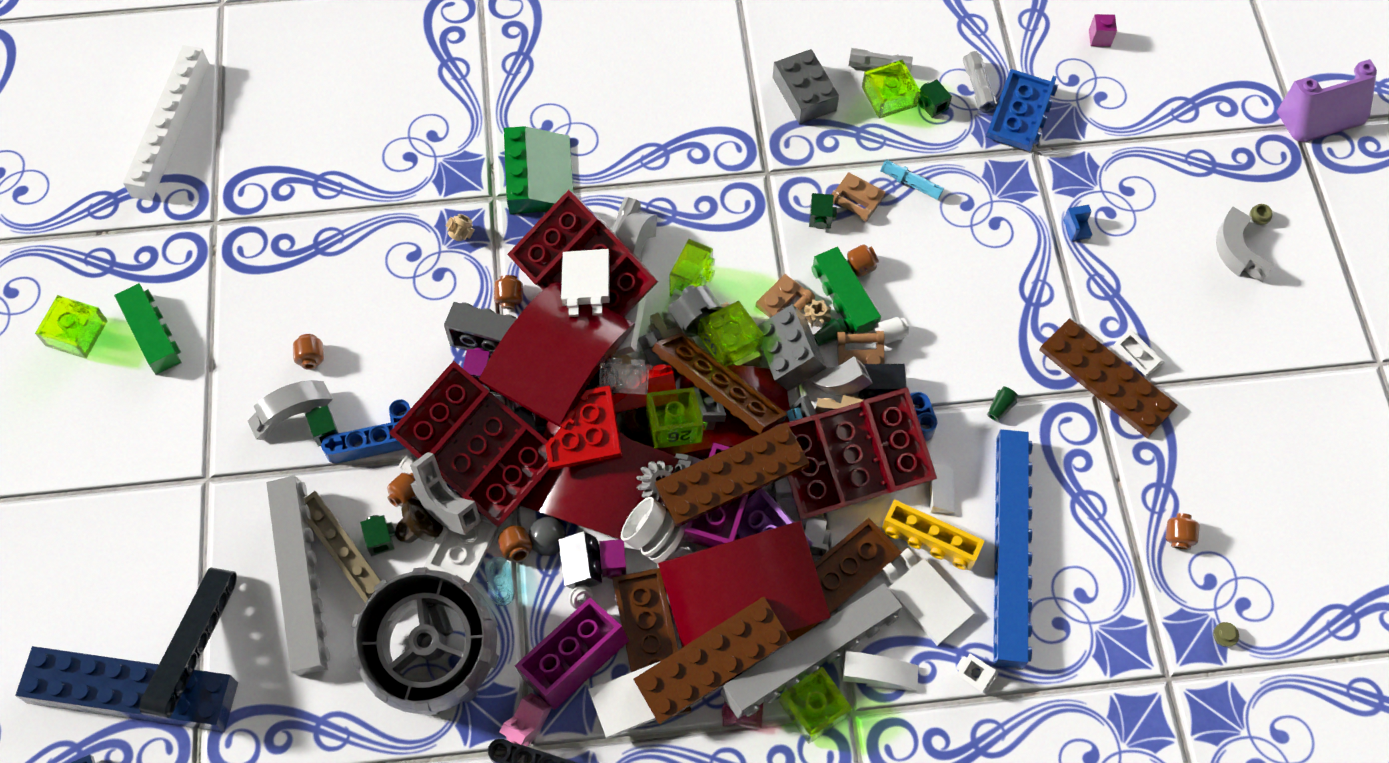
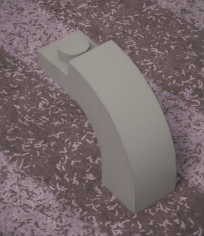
M1233 206L1217 231V251L1223 263L1234 274L1239 276L1242 271H1245L1251 277L1263 282L1274 267V264L1255 254L1247 247L1244 242L1243 232L1252 217Z
M638 212L631 213L620 226L617 236L639 260L646 240L656 237L657 215Z
M855 356L839 366L827 367L808 379L823 392L837 396L859 392L872 384L865 366Z
M308 380L292 383L271 392L254 405L256 412L248 420V423L256 440H264L285 419L297 414L310 412L315 407L326 406L333 399L324 381Z
M427 452L410 465L415 481L411 484L413 491L425 510L437 522L447 529L463 535L467 534L481 522L475 501L463 499L448 488L441 476L434 454Z

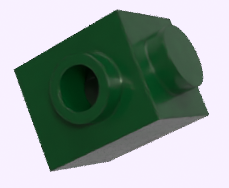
M936 79L921 86L917 101L919 106L933 118L949 109L952 96Z
M812 193L809 227L831 229L832 220H836L837 207H833V194Z
M328 405L315 407L310 412L305 413L311 433L318 447L321 446L323 439L327 436L339 433Z
M373 515L360 522L366 548L371 556L395 549L392 536H396L392 522H387L384 515Z

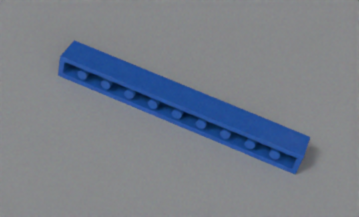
M1000 429L996 437L993 666L1024 669L1032 659V647L1028 646V637L1032 635V622H1028V613L1032 611V599L1028 598V590L1032 588V575H1028V566L1032 564V552H1028V545L1032 541V529H1029V521L1032 519V506H1029V498L1031 499L1032 484H1029V476L1031 477L1033 466L1032 462H1029V455L1032 453L1033 444L1032 441H1029V432Z

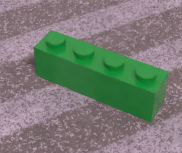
M838 246L814 256L813 266L811 267L812 273L815 278L820 279L824 293L832 299L833 307L836 313H840L843 317V322L848 331H851L852 334H865L876 328V323L880 322L881 315Z
M140 283L115 294L114 297L148 365L155 375L182 363L178 356L181 350L175 340L170 341L169 337L172 336V333L166 323L162 325L160 319L164 317L158 306L153 307L152 302L155 300L149 289L144 291Z

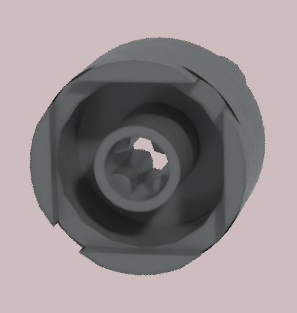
M690 285L682 291L683 295L668 306L671 315L687 337L699 335V330L704 327L706 330L712 328L723 316L721 310H724L706 285L698 287Z

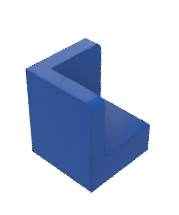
M1089 204L1067 209L1063 221L1071 242L1092 237L1088 224V219L1092 212Z

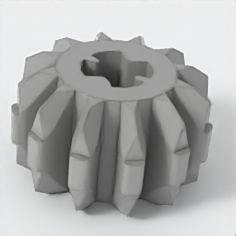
M651 461L648 463V468H640L644 475L636 477L637 480L642 481V484L638 485L637 488L638 490H644L643 498L652 497L656 501L659 499L663 502L655 487V479L659 477L658 480L673 474L671 473L673 467L671 465L665 466L663 461H658L657 464Z

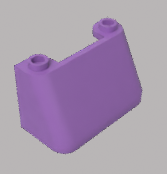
M1371 59L1359 62L1355 66V79L1323 89L1312 78L1294 81L1279 106L1277 114L1296 141L1307 142L1366 123L1371 113L1377 69Z

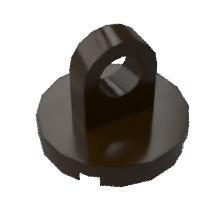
M649 405L633 409L625 414L624 435L627 438L652 448H656L662 443L661 439L668 432V420L666 414L660 409Z
M413 496L403 503L401 508L403 518L398 522L395 530L399 541L412 543L420 538L426 542H432L440 536L443 531V525L437 522L425 510L417 497ZM407 527H408V528H409V532H408V534L406 535V529H407Z

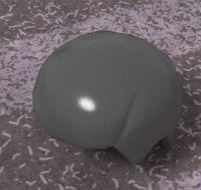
M543 517L534 521L529 529L532 549L544 556L559 553V539L566 537L563 524L555 517Z

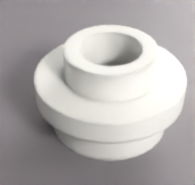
M585 585L576 586L569 594V602L575 609H578L589 598L593 599V592ZM584 594L581 599H577L579 595Z

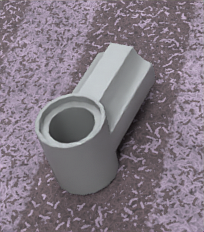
M433 604L429 606L430 626H433L445 637L453 633L454 631L444 605Z

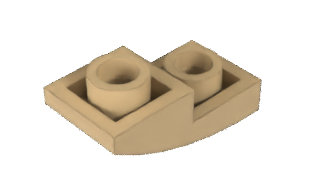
M843 395L841 403L830 398H818L815 411L816 414H821L863 400L854 395Z

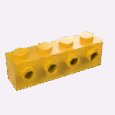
M895 499L881 529L887 536L893 539H902L915 549L926 550L936 559H945L952 562L956 568L969 571L974 566L985 541Z

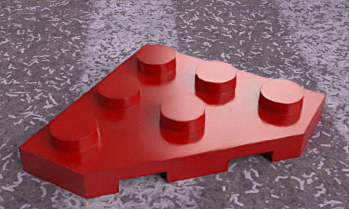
M610 385L586 390L575 409L571 410L561 423V428L545 445L550 470L622 456Z

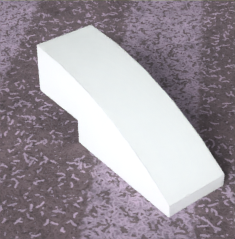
M845 651L842 681L865 683L868 687L917 691L918 665L878 655Z

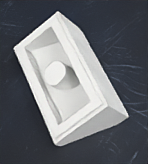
M1132 329L1114 344L1145 377L1165 363Z
M933 463L937 479L929 481L930 513H955L952 468Z

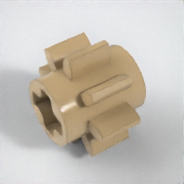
M458 214L454 218L450 217L445 225L448 227V235L456 241H463L466 238L470 239L475 230L472 228V220L463 214Z
M813 299L810 306L805 305V317L811 324V327L820 326L822 328L824 322L831 320V315H829L831 307H827L824 300L815 301Z

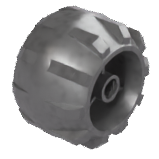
M427 567L413 568L412 572L401 574L388 582L382 580L374 587L375 592L366 601L360 614H355L351 626L355 629L353 641L354 657L351 658L355 671L359 672L375 697L403 712L425 715L439 714L440 711L450 709L463 701L470 702L478 695L476 690L484 682L490 669L496 668L499 655L496 654V627L498 624L494 613L491 611L483 595L472 584L458 575L444 571L429 570ZM428 604L444 605L457 612L465 629L466 642L464 652L447 646L445 636L433 626H430ZM417 607L419 626L410 632L408 638L410 648L393 661L390 652L392 632L402 616ZM431 635L432 642L430 646L422 648L423 639ZM447 652L461 658L454 669L448 674L430 682L410 681L400 673L401 670L419 656L431 661L441 658Z

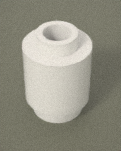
M896 317L876 323V328L873 329V333L884 331V344L904 339V336L909 335L908 324L904 318L899 319Z

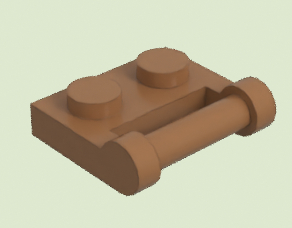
M848 172L836 190L832 192L834 195L833 204H839L861 216L860 219L867 222L885 197L886 192ZM842 195H844L845 197H847V198H849V199H851V200L857 202L858 204H860V205H862V206H864V207H866V208L864 209V208H862L861 206H859V205H857V204H855V203L849 201L848 199L842 197Z
M784 274L756 302L755 307L771 318L782 311L796 296H799L800 299L794 306L801 311L805 305L811 304L812 300H815V295Z
M884 331L865 334L837 332L838 366L854 356L862 364H885ZM876 342V349L845 350V343Z

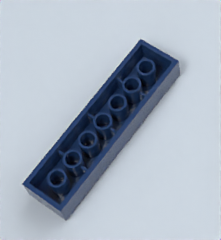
M32 646L15 696L27 704L225 733L238 682L229 674L194 669L170 718H162L140 712L141 699L159 664Z

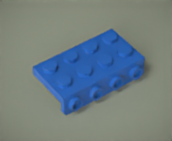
M1010 69L986 138L1030 152L1033 144L1038 145L1042 133L1038 132L1039 127L1044 128L1048 116H1045L1044 112L1050 111L1053 100L1049 99L1050 95L1055 96L1059 85L1055 83L1057 76L1053 75L1051 81Z

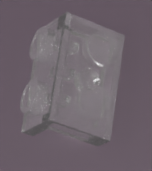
M608 358V362L600 363L599 387L610 385L612 393L648 394L649 370H652V365L645 364V360L631 359V363H622L621 358Z

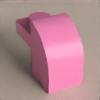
M531 692L521 699L514 716L503 723L500 733L505 735L508 741L528 747L544 725L551 707L542 698Z

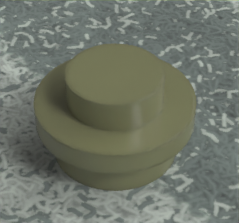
M1258 204L1252 207L1249 215L1254 223L1265 225L1272 219V209L1266 204Z
M1221 622L1213 630L1216 643L1223 647H1232L1239 640L1238 629L1231 623Z

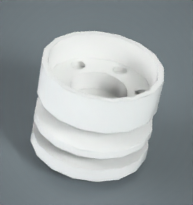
M648 497L641 501L628 516L621 531V539L635 549L641 548L643 555L649 556V559L655 563H660L668 558L678 546L684 535L686 524L676 527L669 512H666V507L652 497Z

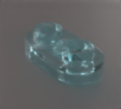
M494 557L487 562L485 567L489 595L495 605L507 606L515 597L511 568L505 558ZM496 569L503 570V572L499 575H496L494 573ZM502 591L507 592V595L503 598L498 596Z

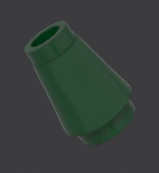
M840 317L836 320L833 318L813 336L820 347L821 345L837 341V332L848 334V329Z
M1003 386L1001 390H997L987 416L999 422L1017 404L1018 394L1006 386Z

